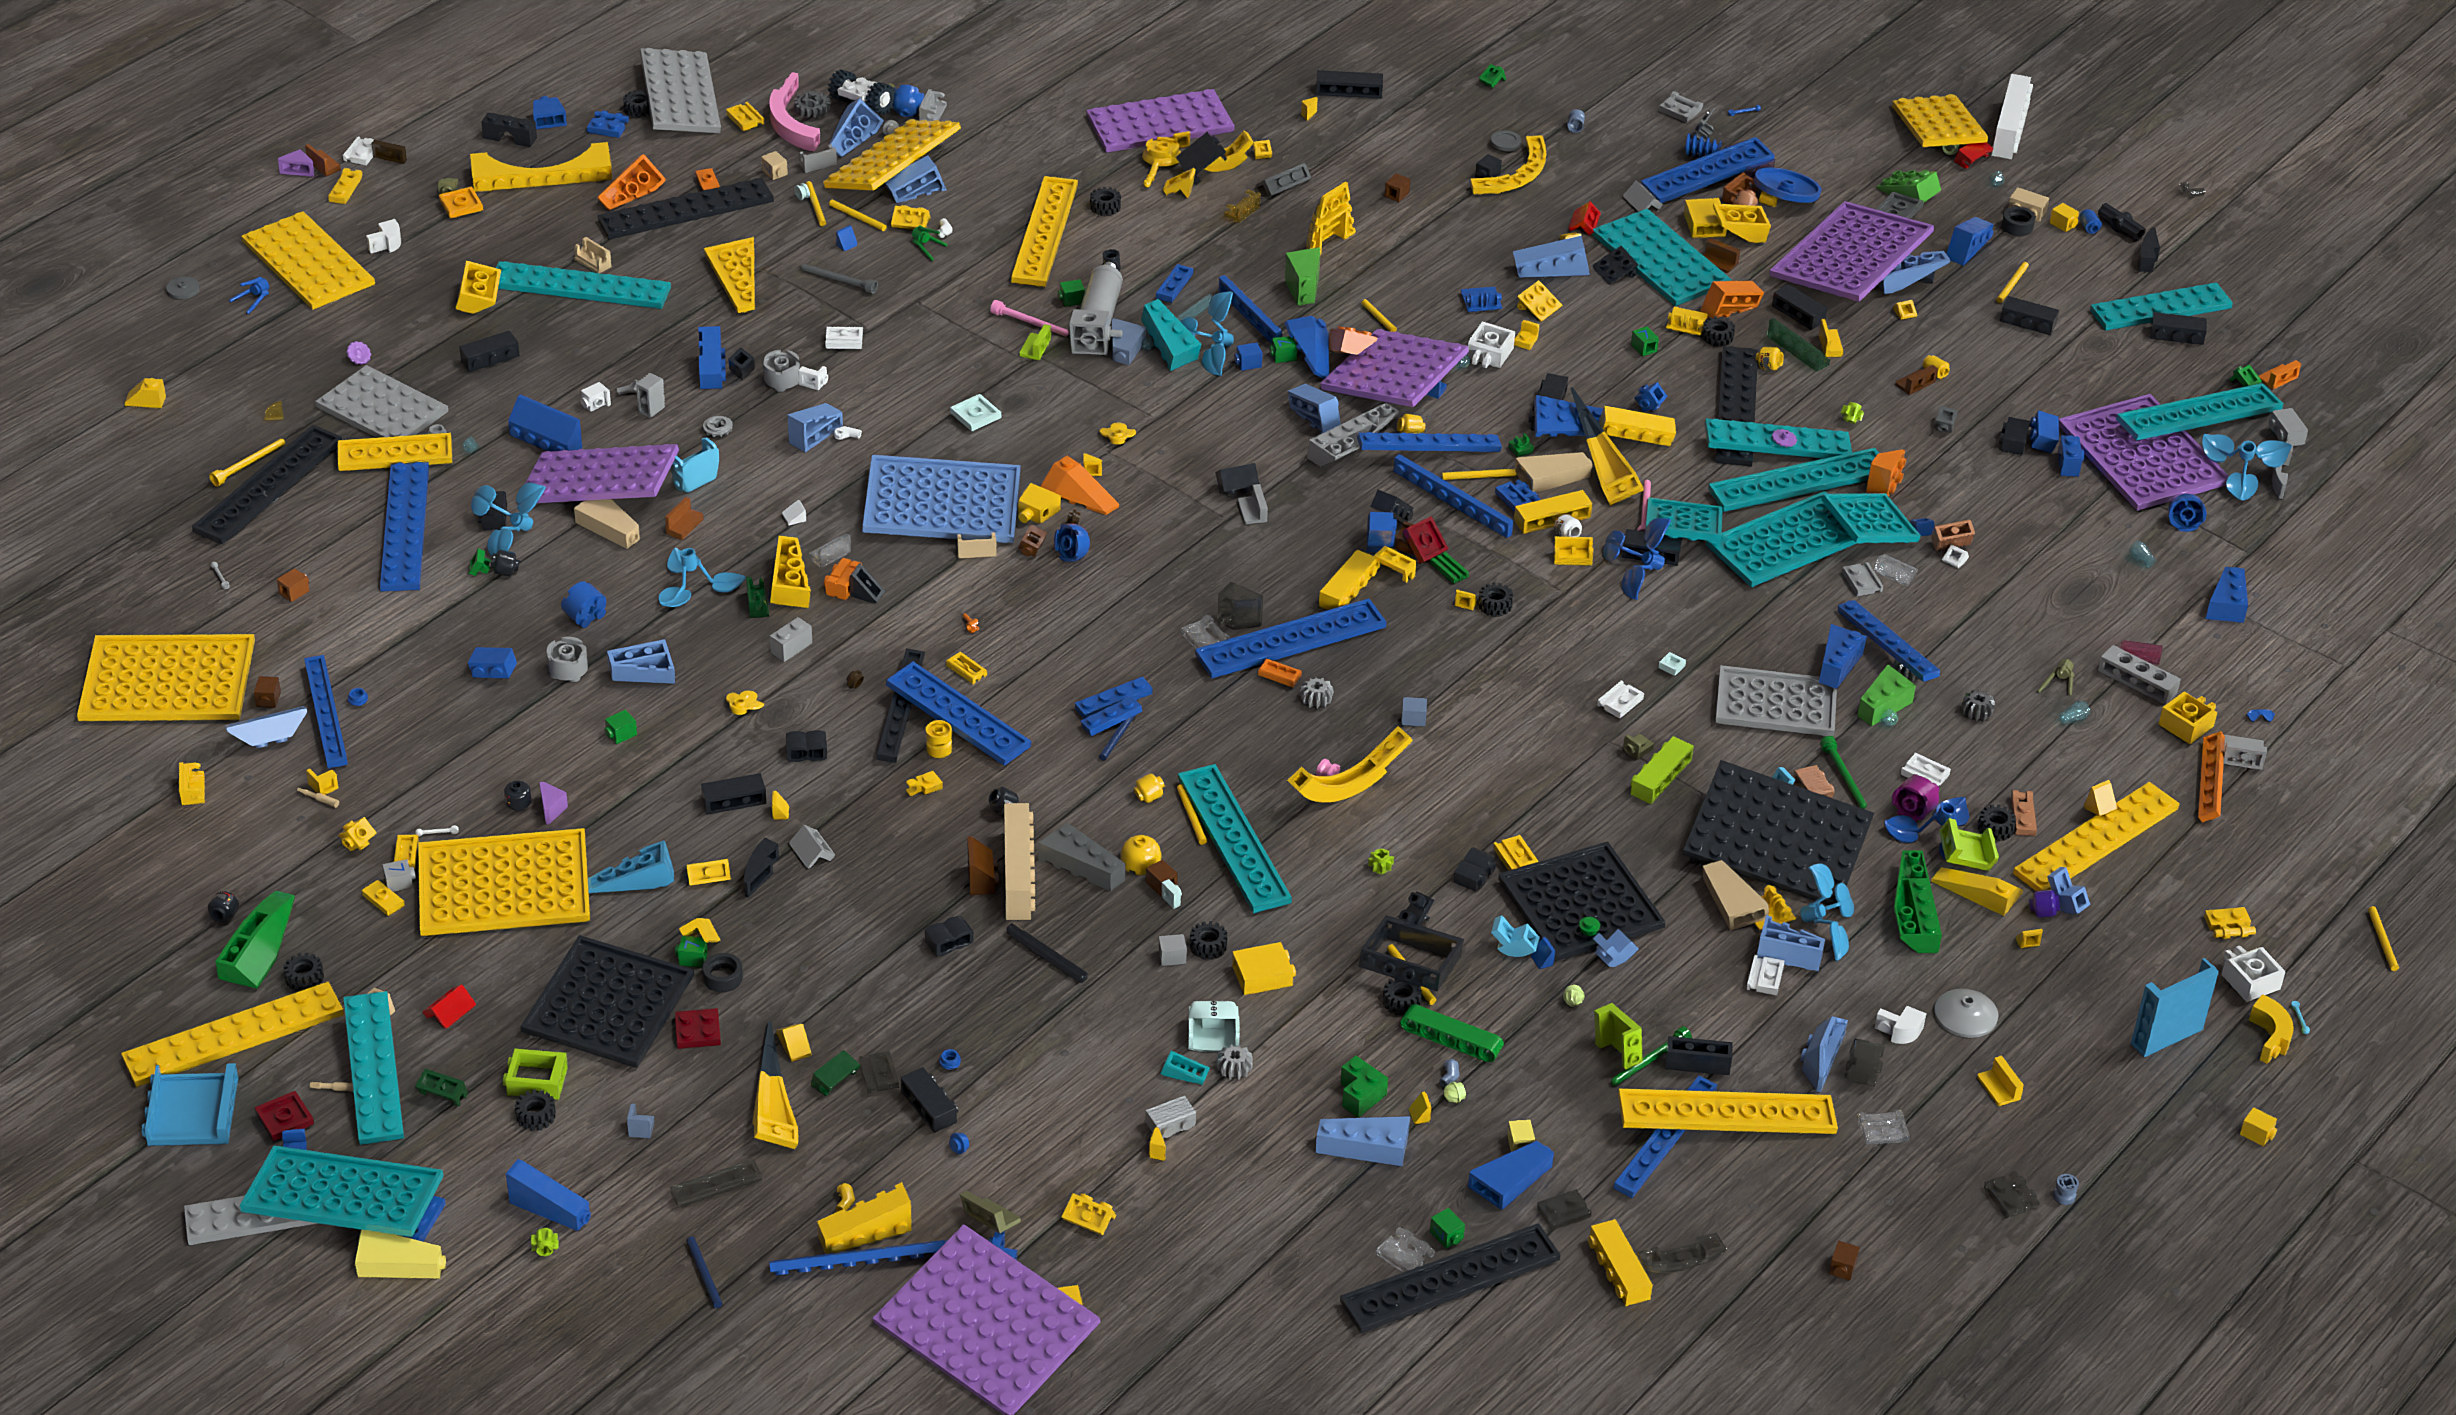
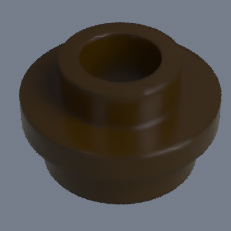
M1073 509V512L1068 513L1066 523L1078 524L1081 513Z
M860 670L850 672L846 678V685L854 689L859 687L864 680L862 672Z

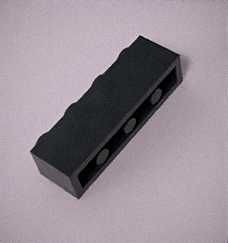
M1317 70L1316 95L1382 99L1383 73Z
M1547 373L1545 380L1542 379L1540 390H1538L1537 395L1564 400L1569 377ZM1533 403V412H1530L1528 422L1531 423V430L1535 431V410Z

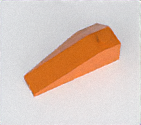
M642 154L626 167L597 199L609 211L654 192L666 179L649 159Z
M1065 456L1053 464L1040 486L1061 495L1062 498L1068 499L1071 504L1079 503L1085 505L1086 509L1104 515L1119 507V503L1089 472L1069 456Z

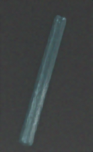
M1210 294L1205 296L1176 318L1181 321L1186 317H1196L1208 308L1213 296ZM1152 336L1142 341V348L1146 351L1155 346Z

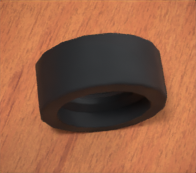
M2015 206L2007 208L2003 214L2002 228L2012 235H2028L2034 229L2036 216L2034 212L2025 207ZM2013 220H2022L2024 222H2016Z
M717 953L708 957L702 967L704 984L710 990L716 992H728L737 988L743 981V966L740 959L730 953ZM719 968H729L735 971L726 977H716L711 974V972Z

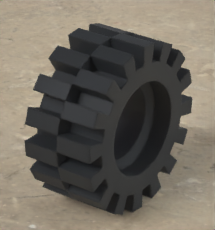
M633 90V93L630 91L628 94H625L623 97L625 114L628 116L632 115L633 118L636 116L638 118H641V116L646 117V114L650 115L647 91L642 92V90H639L637 92V90Z
M1106 187L1094 189L1090 194V209L1093 213L1096 212L1097 215L1101 213L1102 216H1105V214L1111 216V213L1113 215L1121 209L1120 192H1117V189L1112 190V187L1108 189Z
M1714 316V319L1709 317V320H1705L1702 337L1704 341L1706 340L1707 344L1711 343L1712 346L1717 344V347H1720L1721 344L1726 346V344L1729 345L1733 342L1735 324H1733L1732 320L1729 321L1728 318L1723 319L1722 316L1720 318Z
M1493 582L1492 585L1488 583L1486 587L1482 586L1479 590L1478 607L1483 613L1486 612V615L1492 613L1496 617V614L1502 616L1503 613L1506 615L1508 611H1511L1513 604L1511 588H1508L1507 585L1502 586V583L1496 585V582Z
M1993 804L1990 805V808L1986 806L1981 810L1977 828L1980 834H1983L1986 828H1991L1996 841H2000L2001 838L2003 841L2007 840V837L2010 838L2014 833L2016 815L2012 814L2013 811L2011 809L2007 811L2005 806L2000 808L2001 805L1994 807Z
M1205 921L1202 922V925L1196 924V928L1193 927L1190 932L1191 952L1195 953L1197 957L1201 955V959L1208 957V960H1212V956L1217 959L1219 954L1221 956L1224 955V951L1226 952L1228 935L1223 925L1219 927L1217 922L1213 925V921H1209V924H1206ZM1204 939H1213V940H1215V941H1213V942H1206V941H1203V940H1204Z
M298 953V957L291 956V960L287 959L286 964L283 966L285 981L290 989L295 988V991L299 992L300 989L305 990L306 988L319 985V982H323L322 961L315 954L309 956V953H305L302 956L301 953ZM304 970L310 971V972L305 973V974H298V972H300V971H304Z
M1395 978L1394 981L1390 979L1384 986L1383 1005L1385 1004V1008L1389 1009V1012L1393 1013L1396 1011V1015L1402 1012L1404 1016L1411 1005L1416 1004L1420 1006L1421 986ZM1398 994H1404V995H1407V996H1409V997L1400 998V997H1397L1396 995H1398Z
M532 1090L533 1093L531 1094L527 1091L525 1096L521 1094L519 1099L516 1100L515 1112L517 1122H519L520 1126L524 1125L526 1130L530 1127L531 1131H535L536 1127H538V1130H542V1126H545V1128L549 1127V1123L552 1124L556 1118L554 1098L550 1097L548 1092L544 1094L543 1090H540L539 1093L536 1090ZM533 1108L543 1109L539 1112H529Z

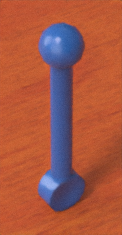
M1756 105L1752 108L1735 111L1731 109L1728 110V115L1734 116L1742 112L1760 111L1761 106Z

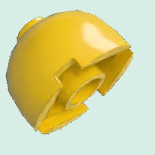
M1146 835L1130 837L1123 844L1120 860L1125 863V870L1128 872L1129 869L1135 871L1136 875H1146V868L1161 860V851L1158 843Z

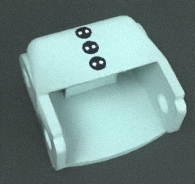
M1194 1001L1189 1006V1050L1218 1053L1221 1052L1223 1047L1229 1048L1230 1044L1233 1047L1239 1045L1238 1006L1234 1002Z

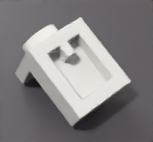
M822 366L819 371L806 367L799 369V385L819 391L828 381L827 367Z

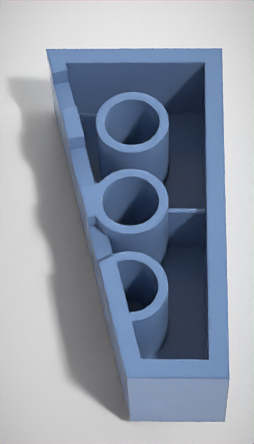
M1581 236L1513 251L1519 278L1590 275Z

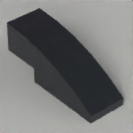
M2154 227L2147 232L2143 239L2138 260L2139 272H2153L2154 264L2158 260L2160 245Z
M764 838L751 854L744 876L745 897L749 898L773 874V864L779 859L778 843Z

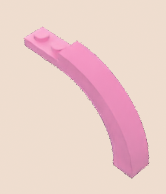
M792 72L785 79L784 85L779 90L773 89L771 93V124L777 134L785 141L799 148L815 152L820 144V129L796 121L785 110L799 88L798 73Z

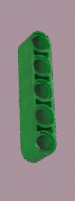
M1416 1004L1408 1008L1400 1021V1025L1407 1032L1486 1062L1495 1061L1504 1046V1041L1496 1034Z

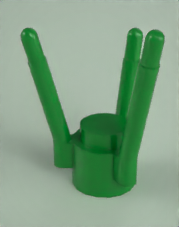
M919 225L912 231L913 243L933 261L934 258L921 243H926L930 239L947 247V244L929 234H940V231Z

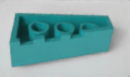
M1159 299L1145 304L1141 321L1149 335L1153 337L1156 348L1160 349L1161 357L1164 361L1166 360L1169 371L1197 360L1201 343Z

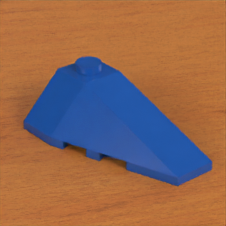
M1313 316L1287 320L1285 326L1291 338L1297 340L1298 344L1296 346L1298 350H1301L1306 355L1304 359L1315 375L1325 379L1329 376V333L1326 323L1322 319H1317Z

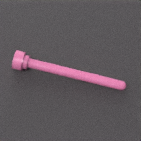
M994 300L991 305L990 312L992 314H1005L1041 328L1044 324L1051 325L1052 332L1062 336L1069 335L1067 329L1007 308L1001 301Z
M1650 480L1643 482L1641 525L1637 528V531L1645 532L1647 504L1651 490Z

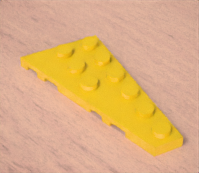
M754 237L704 248L707 260L737 313L755 310Z

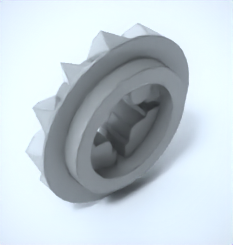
M713 416L704 421L703 430L707 435H712L713 438L715 436L722 437V435H728L732 431L733 424L727 417Z

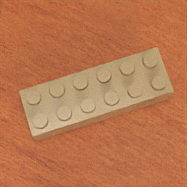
M1029 803L1004 804L1006 920H1031V911H1035V899H1031V897L1035 896V884H1031V882H1035V869H1030V867H1034V855H1030V853H1034V840H1030L1034 838V826H1029V824H1033V812H1029Z

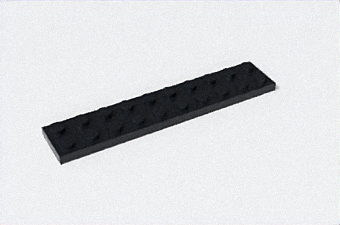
M755 178L745 182H737L736 184L606 212L597 216L598 222L608 240L771 203L774 202V197L763 178Z
M1734 346L1722 347L1719 420L1755 423L1758 366L1756 354L1758 349ZM1716 448L1715 463L1752 466L1753 452Z
M312 425L192 525V531L223 545L338 447V440H343L342 436Z
M1537 1223L1340 1295V1302L1359 1332L1364 1333L1559 1261L1561 1254L1541 1225Z

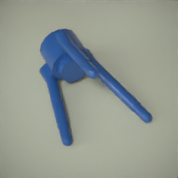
M260 276L256 279L240 283V286L252 285L249 289L229 299V302H233L250 292L254 295H260L246 313L250 314L263 297L269 294L267 291L269 290V283Z

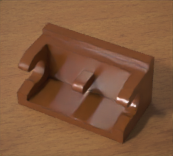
M1744 172L1724 186L1722 201L1733 205L1738 192L1746 191L1747 189L1757 194V189L1749 184V182L1755 184L1754 179L1747 176Z

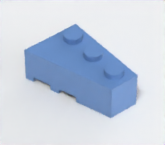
M928 155L907 166L885 182L888 192L896 203L915 199L918 195L922 194L930 195L933 191L946 190L936 165Z
M1303 384L1288 391L1290 408L1301 418H1307L1311 422L1310 426L1313 428L1317 427L1321 434L1341 425L1337 397L1308 384Z
M824 403L788 414L789 444L803 452H807L833 434L836 428L843 427L842 411Z
M665 639L607 651L608 668L612 681L675 684V669Z
M1766 915L1757 958L1769 957L1785 960L1784 964L1787 966H1797L1807 970L1819 971L1825 939L1802 929L1800 932L1789 928L1790 924L1783 922L1781 925L1772 921L1771 916Z

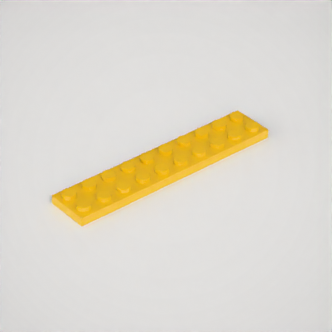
M1044 176L1011 276V283L1046 287L1078 187V180Z
M2148 782L2116 802L2117 809L2101 816L2096 815L2016 866L2013 874L2035 891L2052 890L2047 876L2059 867H2066L2071 879L2178 810L2180 803L2151 782Z
M328 981L125 1051L121 1055L135 1086L139 1087L150 1083L151 1074H155L156 1065H159L161 1075L176 1074L343 1016L344 1010Z
M1619 1089L1618 1091L1623 1128L1836 1134L1838 1130L1831 1095Z

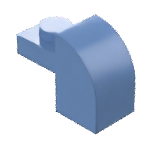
M2059 867L2047 876L2051 889L2055 892V895H2059L2061 911L2069 914H2078L2090 905L2085 886H2072L2066 867Z
M1619 929L1608 940L1600 933L1593 938L1599 944L1596 947L1598 950L1595 953L1610 967H1616L1626 962L1638 950L1633 942Z

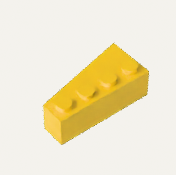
M903 1183L895 1185L896 1189L885 1193V1191L877 1193V1198L864 1203V1200L855 1203L856 1205L849 1211L842 1209L818 1220V1237L825 1253H838L846 1249L912 1231L911 1201Z

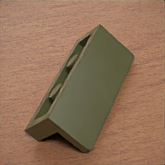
M967 1190L960 1194L965 1214L998 1233H1002L1021 1222L1019 1216L987 1198L981 1199Z

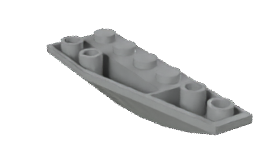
M1384 403L1310 439L1307 458L1318 466H1323L1359 449L1358 433H1378L1399 414V411L1390 404Z

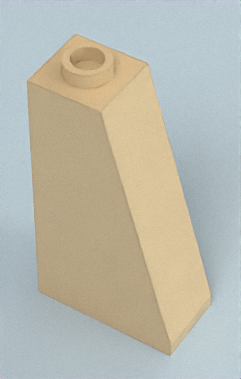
M1583 452L1518 457L1515 462L1518 478L1522 482H1526L1530 490L1536 493L1590 478L1591 469L1593 468L1592 461Z
M612 499L586 500L574 508L575 523L626 549L640 540L639 525Z
M1721 860L1703 866L1704 882L1730 931L1765 920L1766 915H1769L1767 902L1726 863Z

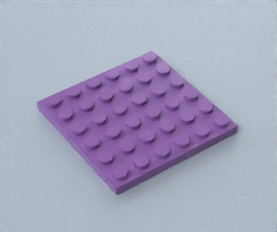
M1376 329L1371 336L1377 337V341L1357 355L1350 354L1320 383L1321 389L1414 407L1469 352L1468 346Z

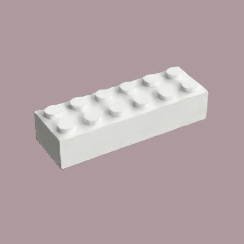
M2011 74L1996 130L1992 156L2012 159L2013 153H2017L2033 84H2030L2031 77Z

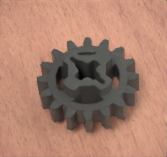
M810 90L806 93L802 92V95L798 94L797 98H794V110H796V113H801V116L807 115V117H810V115H813L814 118L818 115L822 116V113H827V110H830V98H828V95H824L823 92L817 93V91L811 92Z

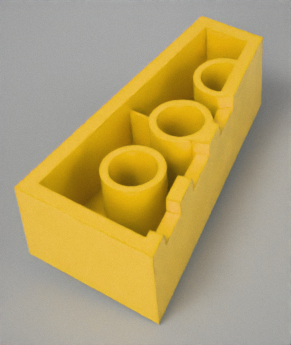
M779 536L770 599L772 604L809 608L811 590L810 586H808V578L805 574L804 562H802L798 538Z

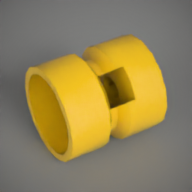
M936 720L926 726V751L934 758H944L952 752V728L948 722Z

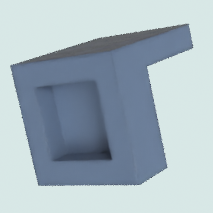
M1403 698L1402 725L1425 726L1427 699Z
M631 1104L627 1117L629 1137L651 1138L654 1116L637 1115L636 1104Z

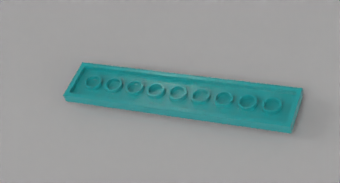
M499 261L496 267L501 270L498 289L662 309L671 289V282L662 280L657 281L645 278L534 266L507 261Z
M2261 383L2118 413L2116 420L2137 441L2282 410L2284 403Z
M1876 448L1709 483L1708 490L1718 505L1722 506L1723 512L1864 482L1868 480L1871 463L1879 452Z
M1216 764L1178 773L1180 784L1185 788L1195 811L1252 912L1257 913L1292 903L1289 891Z

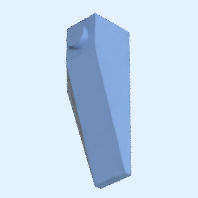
M859 98L849 104L844 111L829 144L836 148V154L841 158L877 133L884 120Z
M1944 251L1923 252L1920 256H1911L1910 253L1878 285L1884 294L1894 293L1950 263V259Z

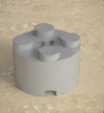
M775 350L764 357V381L768 386L775 388L777 392H783L799 384L800 362L796 353L788 350L787 353Z
M562 637L561 641L555 642L554 640L548 645L547 660L551 678L569 680L571 682L579 681L588 669L587 650L582 641L575 637Z

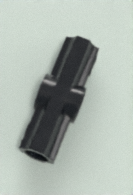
M2107 203L2102 204L2098 210L2097 215L2109 222L2112 229L2116 232L2123 231L2137 241L2142 239L2146 233V228L2134 221L2129 212L2121 213Z

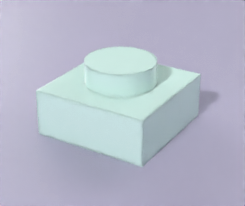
M1671 652L1659 662L1660 669L1674 676L1686 665L1685 659Z
M1169 879L1162 882V898L1173 909L1179 907L1182 895L1180 888Z

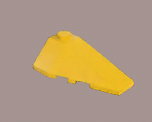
M1943 867L1931 879V882L2002 916H2005L2023 893L2022 889L1999 878Z

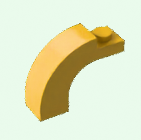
M1243 131L1230 146L1224 148L1226 150V161L1219 157L1207 166L1205 170L1212 172L1226 171L1243 163L1247 159L1245 152L1254 143L1249 133Z
M2262 994L2252 1007L2249 1021L2264 1028L2271 1036L2263 1046L2260 1061L2268 1064L2272 1057L2276 1058L2279 1053L2284 1056L2286 1055L2293 1035V1022L2289 1013L2282 1005Z

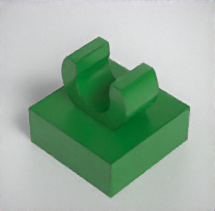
M1523 434L1521 438L1515 436L1514 440L1508 443V448L1517 458L1533 453L1534 446L1529 442L1530 439L1526 434Z
M478 548L471 558L469 574L476 576L479 570L487 574L490 570L489 564L491 560L484 558V550Z

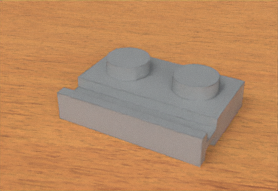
M1868 562L1865 565L1855 564L1843 567L1842 573L1856 596L1873 594L1878 590L1879 592L1883 591L1881 581Z

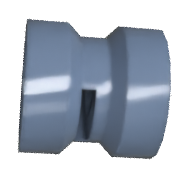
M1578 109L1570 111L1567 127L1571 132L1577 133L1582 131L1585 120L1584 113Z
M2071 1174L2060 1175L2056 1181L2053 1194L2054 1199L2063 1205L2072 1204L2075 1201L2079 1186L2078 1179Z

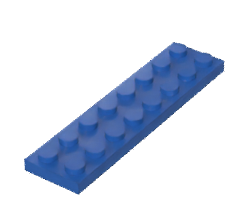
M1757 137L1641 180V184L1659 202L1664 203L1773 161L1774 154Z
M914 661L886 681L887 687L934 719L948 722L951 725L952 731L1004 766L1031 747V740Z

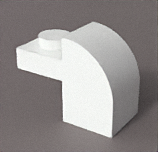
M395 219L378 223L379 232L366 235L370 253L385 249L393 252L401 246L400 227Z
M1906 1006L1901 1016L1880 1009L1877 1013L1875 1029L1892 1035L1891 1042L1910 1043L1916 1040L1923 1030L1926 1013Z

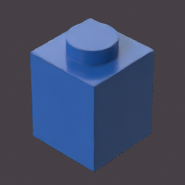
M1258 343L1238 345L1237 352L1234 354V360L1239 365L1241 371L1261 368L1263 353Z

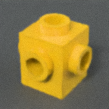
M363 817L355 822L351 820L342 827L344 831L338 836L342 844L351 852L357 848L362 850L370 844L368 840L376 832L366 818Z

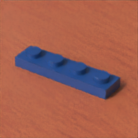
M1140 677L1075 702V709L1085 719L1131 696L1138 700L1153 694V688L1144 677Z

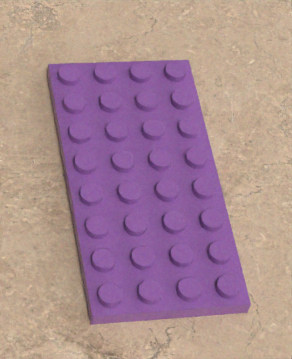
M1214 89L1087 110V117L1106 153L1146 146V142L1149 139L1153 138L1154 141L1157 140V137L1172 138L1173 134L1190 131V139L1201 137L1206 132L1210 135L1234 132L1235 128Z
M677 444L555 452L546 451L541 453L526 483H535L546 487L537 503L656 497L675 460V456L679 452Z

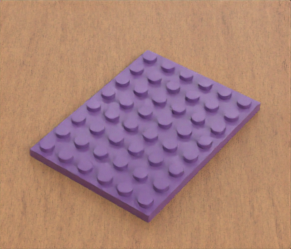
M1844 201L1769 270L1770 276L1852 299L1853 301H1860L1934 231V225Z
M2151 394L2058 419L2059 427L2067 436L2080 437L2081 450H2084V454L2137 511L2170 502L2181 494L2194 495L2226 486L2229 475L2216 462L2206 456L2203 448L2186 430L2136 441L2117 422L2116 417L2118 413L2161 405Z
M963 1224L873 1317V1321L1003 1415H1014L1099 1325L1100 1317Z

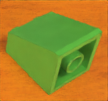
M1320 247L1286 253L1285 283L1298 306L1315 303L1319 280Z

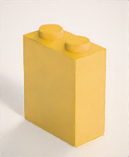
M1719 198L1685 200L1684 216L1692 238L1726 236L1727 229L1721 226L1712 207L1713 204H1721Z
M1281 942L1233 951L1232 967L1244 995L1293 986V977L1296 976L1295 967L1293 964H1290L1289 953L1287 950H1284Z

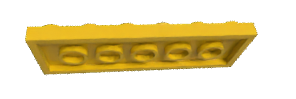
M451 433L338 440L339 471L390 468L391 464L429 462V465L452 463Z

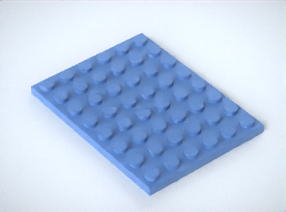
M872 455L863 532L957 539V535L961 534V539L964 540L991 539V533L995 532L996 542L1014 543L1021 465Z

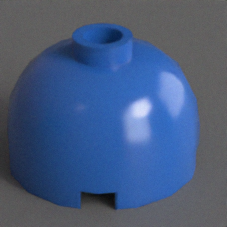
M900 85V88L897 89L895 87L893 90L896 93H894L895 97L892 104L894 107L892 109L903 117L918 114L919 107L924 99L923 92L921 94L918 92L919 89L911 85Z
M2185 493L2178 495L2169 504L2168 516L2170 523L2180 531H2194L2206 519L2207 512L2204 503L2193 494Z
M1078 524L1061 525L1060 530H1056L1054 535V548L1062 555L1059 558L1065 562L1080 560L1089 551L1090 538L1088 532Z

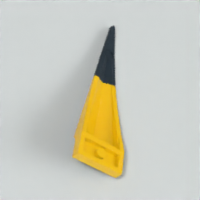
M1571 387L1598 478L1609 505L1611 506L1643 491V486L1636 472L1613 444L1574 388Z
M769 1021L766 1025L752 1122L754 1125V1138L795 1149L798 1145V1126L785 1090L776 1051L772 1022Z

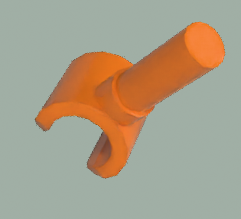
M964 613L963 618L968 622L966 623L968 632L974 633L979 630L977 626L978 620L976 618L972 620Z

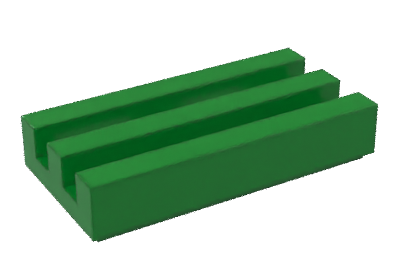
M1444 552L1442 556L1437 555L1436 559L1434 557L1431 558L1430 564L1453 584L1469 577V572L1448 553Z

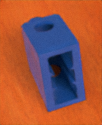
M542 96L540 99L533 101L534 121H536V130L567 125L566 111L558 98Z

